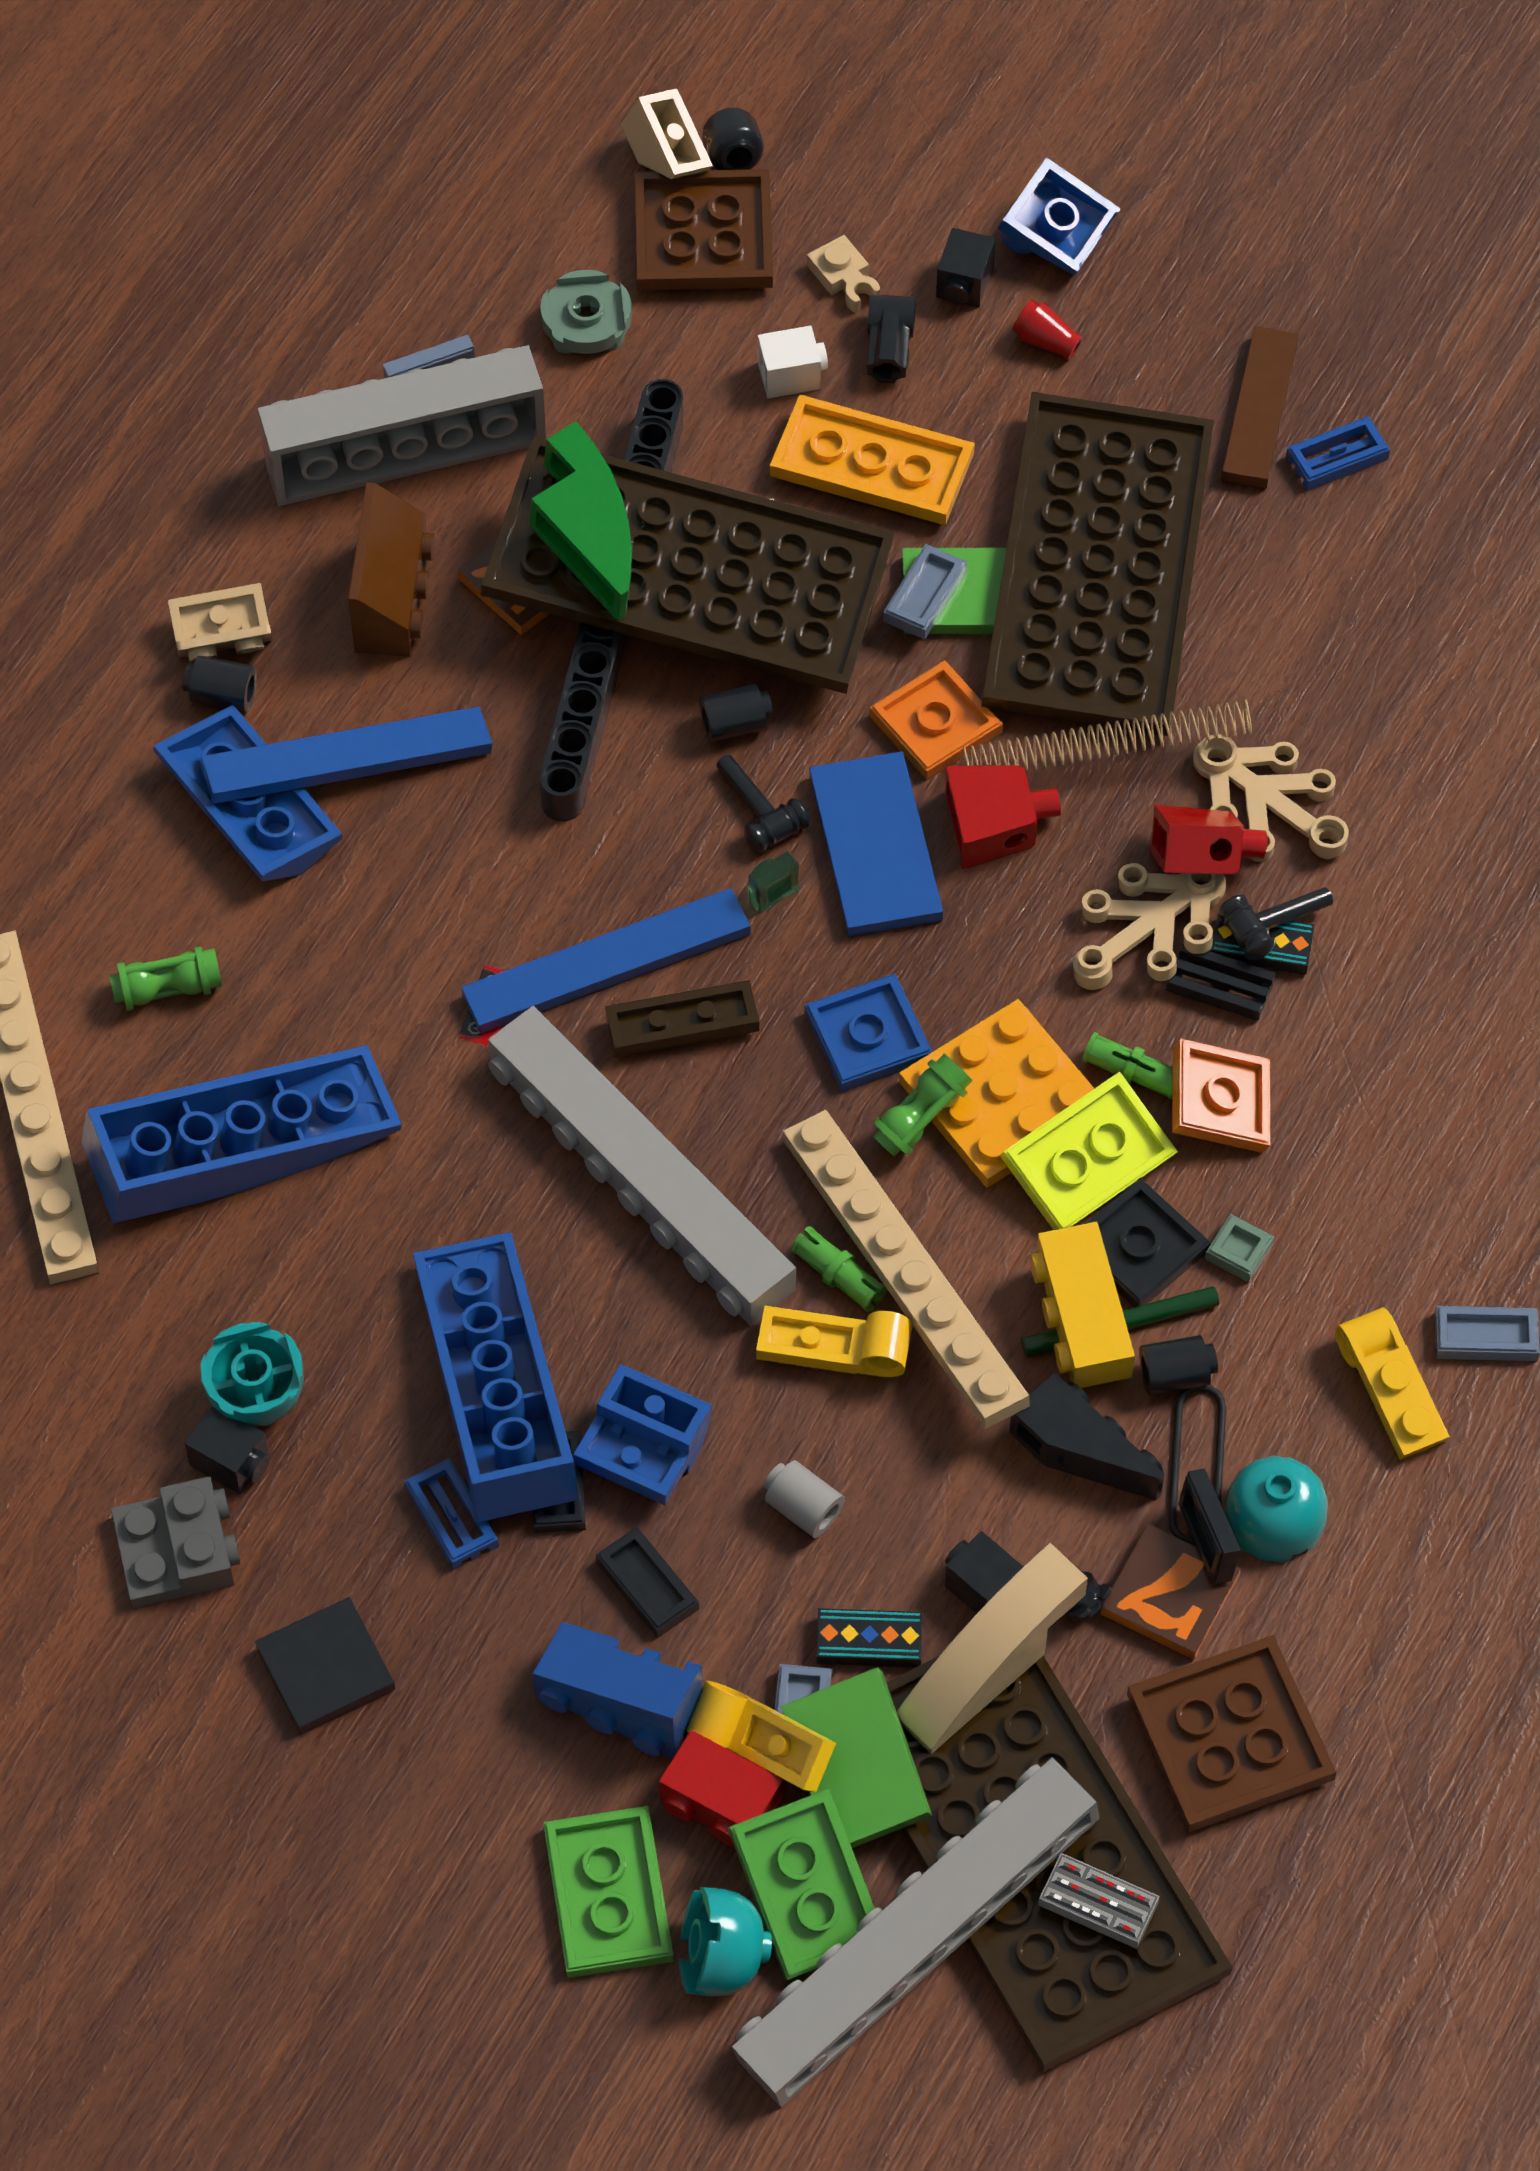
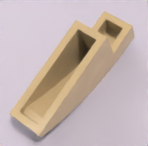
M1049 1543L993 1596L933 1663L897 1710L900 1724L931 1754L1045 1654L1048 1628L1086 1595L1088 1578L1056 1547Z

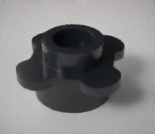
M1087 1571L1082 1572L1088 1578L1086 1595L1066 1612L1073 1621L1086 1619L1096 1614L1103 1606V1600L1107 1599L1112 1592L1109 1584L1099 1585L1092 1573Z

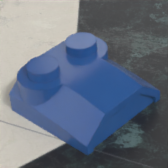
M1046 157L1006 214L998 229L1000 230L1002 241L1010 250L1020 254L1035 253L1075 276L1120 208Z

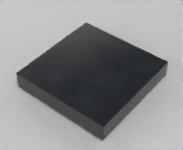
M1141 1178L1087 1222L1098 1223L1116 1290L1133 1307L1145 1305L1152 1301L1200 1260L1211 1245V1242Z
M350 1597L255 1641L256 1649L300 1734L395 1690V1683Z

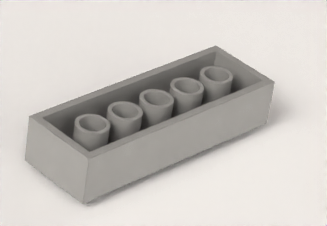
M529 345L518 348H505L496 353L470 359H458L452 363L432 368L414 369L406 374L380 380H367L358 385L337 390H324L315 395L289 401L281 400L258 408L265 464L278 507L364 487L366 482L377 484L529 448L533 436L546 439L543 386Z

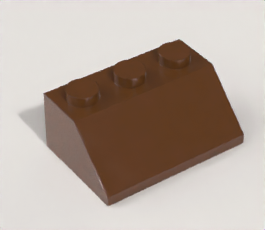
M366 482L348 598L354 650L356 653L411 657L413 638L421 639L423 632V610H418L419 599L427 600L429 572L423 570L425 561H433L435 535L434 533H427L425 513L380 485Z

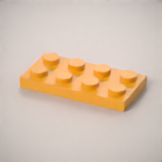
M799 394L770 463V476L946 525L973 458L975 443Z

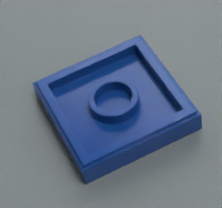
M895 973L810 1002L804 1006L806 1018L841 1092L901 1072L933 1052Z

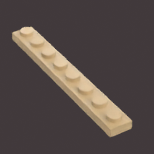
M16 930L0 934V1078L51 1285L99 1273Z
M824 1110L783 1130L786 1146L906 1317L911 1320L915 1330L984 1428L987 1429L1030 1407L1027 1391L828 1111Z

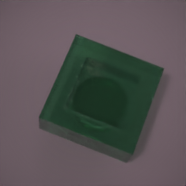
M788 851L774 860L766 859L762 861L748 875L749 902L759 914L799 890V864Z

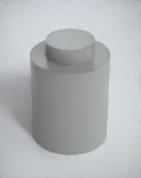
M796 1460L791 1461L787 1465L779 1463L775 1466L763 1485L767 1490L765 1502L813 1538L820 1537L828 1530L840 1514L845 1503V1496Z

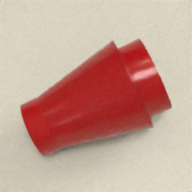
M1031 299L1020 312L1012 328V331L1020 335L1019 341L1058 354L1067 360L1073 357L1083 340V337L1069 327L1044 301L1038 304Z

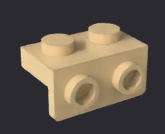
M261 583L168 600L179 658L189 656V662L194 663L199 655L217 658V651L235 648L237 654L256 652L264 649L263 642L272 641Z

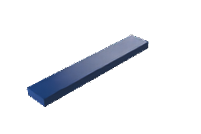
M478 706L201 756V768L212 803L215 804L490 754L492 751V741Z
M732 888L464 985L461 987L462 996L479 1033L482 1034L509 1024L532 1006L539 1012L751 935V926Z

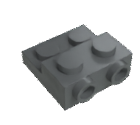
M210 1476L161 1487V1497L111 1508L132 1608L234 1585L231 1566L240 1565L239 1554L234 1534L224 1536L220 1521L230 1519L224 1488L213 1490Z

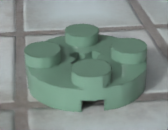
M578 270L564 274L557 279V285L549 293L548 289L545 291L541 299L540 308L543 330L552 340L553 347L563 354L572 352L592 354L618 349L624 343L625 334L631 326L632 307L627 289L621 283L620 287H618L615 283L609 281V275L600 271ZM585 306L590 307L591 312L596 313L590 317L577 315L581 313V307Z

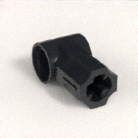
M870 294L867 329L870 341L867 375L874 377L880 383H895L896 380L906 377L909 358V338H913L916 297Z

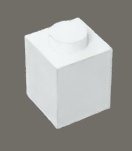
M812 326L758 335V366L767 399L821 389V370L828 369V359L824 343H816Z

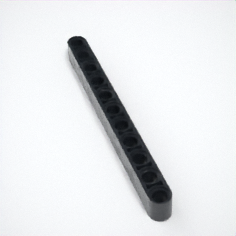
M657 379L645 386L641 394L624 460L671 473L683 429V392L674 381ZM580 623L540 773L541 806L544 813L550 819L569 821L575 819L584 808L629 635ZM589 672H599L597 674H588ZM581 710H582V711H589V712H587V713H578V711H581ZM568 750H579V751L574 752V753H573V752H566V751H568ZM559 789H567V790H569V791H566V792H556V790H559Z

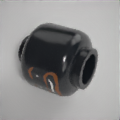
M726 108L717 111L705 123L702 140L708 157L717 170H751L758 165L763 157L764 142L756 119L748 111L740 108Z

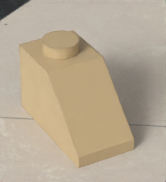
M673 89L638 97L621 123V127L638 163L670 179L710 170L713 165L678 90Z

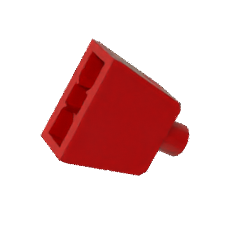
M1019 765L946 767L945 796L962 869L1031 849L1036 845L1037 819L1061 815L1057 788L1030 792L1025 769Z
M1154 805L1150 853L1166 873L1236 874L1240 870L1241 857L1265 858L1267 850L1266 830L1243 829L1242 823L1232 812Z

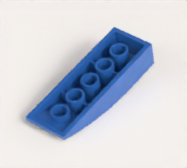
M365 1045L87 1109L81 1144L112 1222L117 1223L210 1201L290 1176L400 1131L402 1124L369 1047Z
M503 1233L413 1253L434 1349L477 1522L579 1500L573 1457L512 1233Z

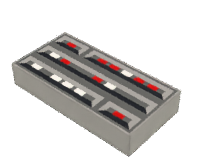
M1061 1853L1040 1895L1038 1905L1137 1949L1159 1903L1160 1896Z

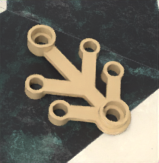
M1215 734L1209 736V741L1207 738H1204L1195 747L1193 765L1201 776L1209 779L1212 800L1210 810L1232 812L1238 818L1236 807L1230 804L1229 780L1245 792L1248 827L1253 830H1266L1268 846L1264 859H1249L1255 862H1265L1274 853L1275 838L1269 832L1266 807L1308 837L1311 850L1320 858L1332 859L1345 851L1349 829L1342 819L1331 815L1316 819L1283 795L1307 793L1314 801H1327L1333 796L1336 778L1332 772L1327 769H1315L1310 773L1290 774L1297 767L1299 752L1296 746L1289 742H1279L1273 746L1238 748L1231 738L1218 734V739H1216ZM1279 755H1287L1291 758V760L1284 762L1278 760L1276 757ZM1220 758L1223 760V762H1214L1210 759ZM1269 765L1279 775H1256L1246 767ZM1324 782L1328 787L1323 789L1317 788L1313 783ZM1330 839L1335 843L1327 844L1323 843L1321 840Z
M1137 863L1124 865L1118 873L1119 889L1123 894L1132 897L1139 896L1144 892L1172 894L1163 901L1111 900L1109 894L1102 890L1087 892L1082 898V913L1089 922L1101 923L1107 919L1136 921L1102 946L1089 945L1082 948L1073 960L1074 979L1079 986L1088 990H1097L1105 987L1110 983L1113 976L1112 963L1153 933V950L1147 956L1148 974L1157 981L1171 979L1177 971L1176 955L1173 952L1175 917L1190 906L1191 922L1185 926L1183 931L1184 946L1193 954H1203L1209 951L1213 945V930L1209 925L1210 908L1215 906L1225 893L1226 879L1224 874L1147 873L1146 869ZM1131 877L1140 879L1134 883L1126 881V879ZM1093 904H1102L1104 906L1100 909L1090 908ZM1197 934L1205 936L1202 940H1194L1191 937ZM1160 961L1169 963L1165 967H1158L1154 964ZM1096 962L1098 964L1089 965L1087 963Z

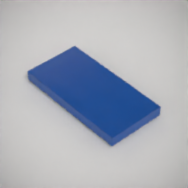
M903 751L809 767L811 786L848 937L943 921V909Z

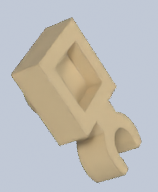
M845 235L807 254V267L831 296L843 290L845 292L846 305L854 313L860 311L861 299L858 294L880 295L878 282L874 278L869 277L868 262Z

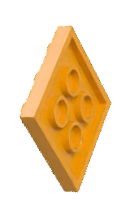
M1019 999L899 1073V1083L910 1094L917 1087L921 1074L929 1068L927 1063L931 1059L936 1062L945 1053L973 1079L965 1088L968 1094L964 1098L959 1096L952 1106L942 1109L931 1122L986 1188L1012 1173L1000 1157L1006 1149L1094 1089Z

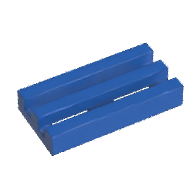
M1369 416L1289 446L1286 450L1288 462L1290 464L1294 463V471L1298 477H1303V486L1307 491L1389 459L1390 454L1388 445ZM1365 434L1368 435V437L1347 445L1345 443ZM1331 448L1330 452L1309 459L1307 461L1305 459L1306 457H1309L1311 455Z
M450 1458L404 1481L407 1493L453 1570L462 1566L463 1560L470 1558L472 1561L480 1557L481 1551L487 1548L489 1551H492L499 1547L498 1539L487 1520L477 1522L470 1491ZM445 1475L480 1534V1537L473 1540L438 1482V1477ZM426 1484L461 1542V1547L456 1549L421 1490V1486Z

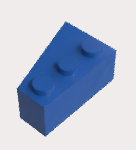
M561 1622L533 1672L534 1693L538 1696V1699L554 1711L564 1713L566 1710H569L584 1717L588 1725L601 1733L613 1734V1732H616L631 1739L635 1747L648 1755L660 1756V1754H664L673 1759L689 1734L686 1728L703 1689L702 1665L688 1661L683 1670L659 1663L662 1658L660 1652L645 1648L640 1657L618 1649L620 1642L616 1638Z

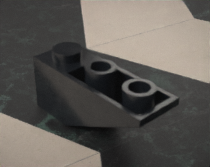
M1054 1373L1029 1395L1030 1407L1011 1416L1009 1433L1044 1466L1153 1500H1157L1162 1495L1165 1474L1157 1458L1145 1449L1141 1451L1137 1449L1126 1438L1124 1429L1114 1418L1108 1415L1103 1417L1090 1405L1088 1396L1077 1384L1073 1382L1067 1384L1058 1374Z

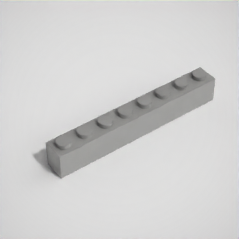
M534 1006L530 1007L488 1039L490 1058L488 1067L493 1076L502 1085L506 1086L510 1083L520 1094V1099L529 1113L536 1118L542 1116L552 1126V1131L559 1143L567 1150L574 1148L585 1159V1165L591 1175L600 1183L607 1181L617 1191L620 1203L631 1215L637 1216L640 1214L646 1220L658 1243L665 1249L672 1247L683 1258L684 1266L690 1275L700 1283L706 1281L717 1292L718 1301L730 1315L737 1316L739 1314L752 1326L762 1318L764 1306L776 1307L796 1291V1267Z
M1053 1757L1042 1767L1038 1764L1030 1767L1018 1779L1015 1785L1017 1790L1002 1803L1000 1800L990 1803L977 1817L976 1823L978 1825L965 1837L955 1836L950 1839L938 1852L936 1857L938 1861L924 1874L918 1871L909 1876L898 1888V1897L884 1910L878 1907L869 1912L857 1926L858 1933L844 1946L838 1943L828 1949L817 1962L818 1969L804 1982L796 1980L788 1985L778 1996L776 2001L778 2005L763 2019L760 2016L751 2019L741 2028L736 2036L737 2042L732 2046L737 2060L781 2108L1100 1819L1097 1802Z

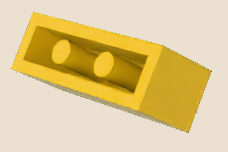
M1092 1222L1038 1233L1037 1251L1030 1254V1265L1035 1283H1044L1048 1297L1042 1299L1046 1325L1048 1328L1056 1327L1060 1343L1054 1344V1351L1059 1372H1068L1070 1381L1077 1384L1080 1388L1132 1378L1135 1354L1098 1223Z

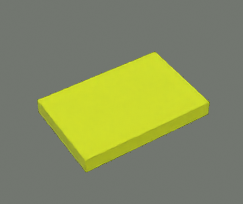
M1118 1072L1006 1149L1000 1157L1052 1229L1058 1230L1074 1226L1126 1190L1139 1178H1143L1169 1160L1178 1151L1123 1075Z

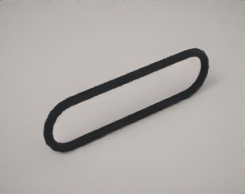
M1212 1385L1182 1390L1175 1404L1168 1520L1173 1535L1191 1545H1196L1194 1539L1180 1532L1176 1522L1183 1403L1187 1395L1194 1391L1209 1392L1218 1401L1214 1490L1221 1504L1226 1403L1221 1392Z

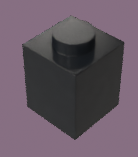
M952 228L937 268L936 297L946 299L955 304H967L980 308L994 268L996 238Z
M213 1406L185 1442L189 1466L210 1476L238 1494L243 1492L250 1480L256 1482L260 1479L270 1460L265 1432L249 1423L227 1418Z
M981 1530L969 1543L966 1540H962L948 1554L945 1560V1587L977 1614L1024 1566Z

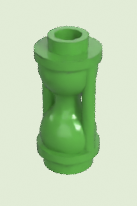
M201 946L194 947V951L180 953L176 957L147 963L132 962L125 965L124 962L117 963L119 973L109 975L115 1003L125 1002L127 1011L134 1010L133 1006H142L152 1000L180 994L195 995L201 992L207 995L211 994L212 988L222 987L215 949L202 951Z
M945 1053L936 1062L931 1059L927 1063L929 1068L919 1077L917 1087L899 1106L890 1108L883 1114L881 1119L877 1117L873 1121V1124L879 1129L873 1137L894 1157L900 1150L909 1156L914 1151L911 1147L919 1142L923 1129L942 1109L952 1106L959 1096L964 1098L968 1094L965 1088L973 1079Z

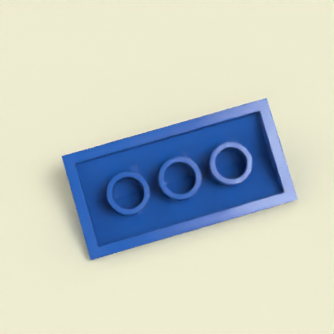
M232 705L155 744L153 751L261 881L301 875L342 840L340 830L304 788L212 803L201 768V756L266 745L236 707Z

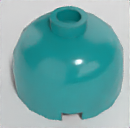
M251 1322L232 1326L220 1332L213 1339L214 1345L208 1350L206 1357L205 1354L203 1355L200 1363L202 1387L210 1404L227 1418L249 1423L254 1427L267 1426L284 1418L297 1404L304 1384L302 1356L293 1338L285 1332L282 1335L278 1331L271 1330L269 1324Z
M1268 1456L1253 1460L1238 1472L1227 1491L1224 1513L1242 1551L1260 1560L1285 1562L1292 1560L1293 1555L1300 1554L1306 1549L1308 1552L1317 1545L1325 1531L1328 1500L1321 1479L1309 1466L1290 1457Z
M700 1887V1890L693 1891L685 1909L680 1940L689 1941L688 1951L691 1960L689 1962L679 1958L682 1986L686 1994L704 1996H728L741 1991L756 1976L760 1963H768L772 1949L771 1933L763 1931L762 1918L753 1903L741 1894L725 1889Z

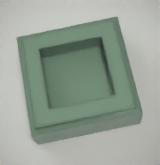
M1230 1214L1206 1251L1205 1260L1249 1283L1272 1248L1275 1237Z

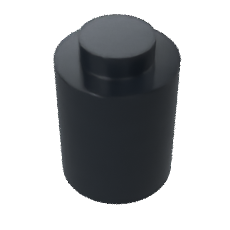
M199 655L194 664L188 663L185 668L182 683L183 691L189 692L190 702L220 708H228L234 705L238 711L248 712L255 695L257 668L254 665Z
M755 683L699 697L701 718L710 743L766 730L767 720L773 718V708L768 692H760Z
M1201 1335L1141 1345L1139 1347L1142 1378L1149 1396L1210 1385L1211 1374L1218 1373V1361L1214 1345L1212 1343L1205 1344Z

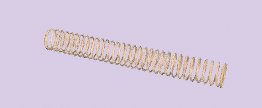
M1243 699L1241 703L1240 712L1238 703L1236 701H1233L1231 714L1229 705L1227 702H1225L1223 706L1222 716L1219 705L1215 704L1213 718L1212 711L1210 707L1207 705L1205 708V720L1201 708L1197 707L1196 722L1193 712L1189 708L1187 710V724L1182 710H1179L1178 726L1173 712L1170 711L1169 728L1165 715L1161 713L1160 729L1155 715L1152 714L1151 731L1146 717L1143 716L1142 733L1140 730L1138 720L1136 718H1133V735L1129 722L1127 719H1125L1124 737L1119 722L1115 721V739L1112 732V728L1110 724L1107 722L1106 741L1101 725L1097 724V743L1093 729L1089 725L1087 729L1088 745L1082 727H1079V747L1074 730L1071 728L1069 731L1070 749L1064 730H1061V751L1055 732L1052 731L1051 733L1052 752L1050 749L1047 735L1043 733V754L1041 751L1038 737L1034 734V756L1029 739L1027 736H1025V758L1020 741L1016 737V760L1011 742L1009 739H1007V762L1002 744L1000 741H998V764L991 742H989V765H991L990 747L992 750L995 765H1000L999 746L1002 752L1004 764L1010 765L1008 744L1011 750L1014 765H1019L1017 747L1018 742L1025 771H1028L1026 745L1027 740L1034 769H1037L1036 741L1039 748L1043 767L1046 768V740L1052 766L1055 767L1054 738L1059 752L1061 764L1064 765L1063 736L1065 739L1070 762L1073 764L1072 734L1074 737L1080 762H1082L1081 732L1084 739L1088 758L1091 761L1092 757L1090 745V731L1093 737L1098 759H1100L1101 755L1099 743V729L1102 735L1106 755L1109 758L1110 753L1108 741V727L1111 733L1115 753L1118 756L1119 750L1117 739V725L1121 735L1124 751L1127 755L1128 748L1126 736V723L1130 733L1133 749L1136 753L1137 746L1135 722L1137 724V728L1139 731L1143 751H1146L1144 720L1148 729L1151 746L1154 750L1155 742L1153 718L1158 731L1161 747L1164 748L1162 716L1167 729L1170 746L1172 747L1173 738L1171 715L1173 717L1174 724L1176 727L1179 744L1182 745L1180 713L1183 718L1188 742L1190 744L1191 733L1189 712L1192 716L1198 742H1200L1198 711L1200 712L1203 721L1207 740L1209 741L1207 714L1208 710L1213 723L1216 739H1218L1217 708L1220 714L1224 734L1227 738L1228 735L1226 725V706L1229 712L1234 735H1237L1235 723V705L1238 710L1243 734H1246L1244 710L1248 731L1251 734L1252 725L1247 700ZM979 744L980 765H982L981 749L983 752L985 764L988 765L983 745ZM971 745V746H970V763H971V766H973L972 751H973V754H974V758H975L976 765H979V764H978V760H977V756H976L975 749H974V747ZM963 747L965 766H969L966 749Z

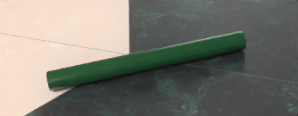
M1211 1286L1123 1310L1127 1329L1130 1330L1218 1306L1219 1297L1216 1288ZM1056 1329L1021 1338L1022 1349L1026 1358L1053 1351L1054 1344L1060 1343Z

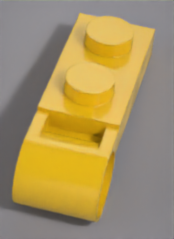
M764 1306L756 1348V1359L851 1374L859 1373L879 1377H897L905 1371L912 1322L906 1316L891 1311L873 1312L868 1315L866 1321Z
M1381 1307L1335 1327V1337L1340 1352L1351 1368H1357L1399 1460L1446 1442L1450 1436L1389 1311Z
M705 1681L686 1728L688 1733L693 1730L799 1788L812 1792H817L836 1745L832 1740L737 1690L713 1681Z

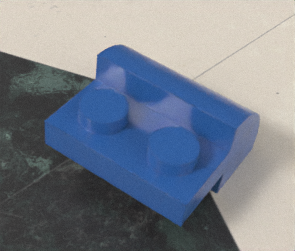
M620 1364L597 1403V1414L573 1454L574 1464L666 1505L683 1473L689 1474L695 1463L710 1424L712 1404Z

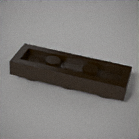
M750 980L605 1006L606 1020L615 1058L760 1031V1021Z

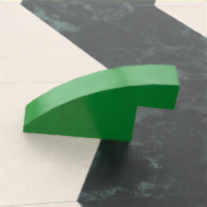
M575 421L546 439L544 467L558 482L531 499L529 526L617 621H620L626 616L631 580L632 545L629 520L621 492L611 469L595 443Z

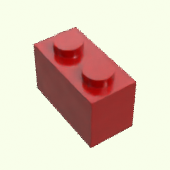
M691 1730L659 1780L660 1802L664 1803V1808L671 1815L685 1822H690L691 1819H694L710 1828V1833L717 1840L728 1846L735 1847L727 1827L777 1809L783 1800V1779Z

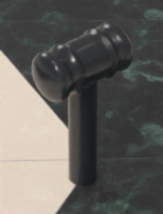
M725 755L719 759L716 767L757 816L754 823H747L744 826L746 841L755 852L764 853L767 847L773 848L778 842L792 834H797L799 829L809 827V814L805 806L798 799L791 798L786 805L780 804L775 809L732 755Z
M1324 887L1255 913L1254 907L1249 905L1248 898L1245 895H1235L1222 903L1218 909V916L1224 920V926L1230 930L1238 942L1239 948L1244 950L1245 957L1248 960H1258L1268 955L1275 946V938L1269 935V929L1331 906L1333 904V897L1329 889Z

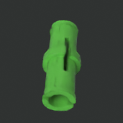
M1096 1032L1092 1034L1082 1057L1083 1062L1091 1063L1114 1074L1120 1072L1130 1086L1134 1082L1173 1100L1172 1066L1146 1056V1050L1138 1046L1132 1050L1102 1037Z
M806 1227L804 1233L807 1237L800 1233L791 1246V1252L818 1271L823 1277L822 1282L828 1287L834 1288L836 1286L859 1304L864 1311H872L874 1305L871 1304V1301L876 1305L881 1302L887 1291L885 1285L857 1265L854 1261L856 1257L849 1251L844 1250L841 1252L817 1233L813 1227Z

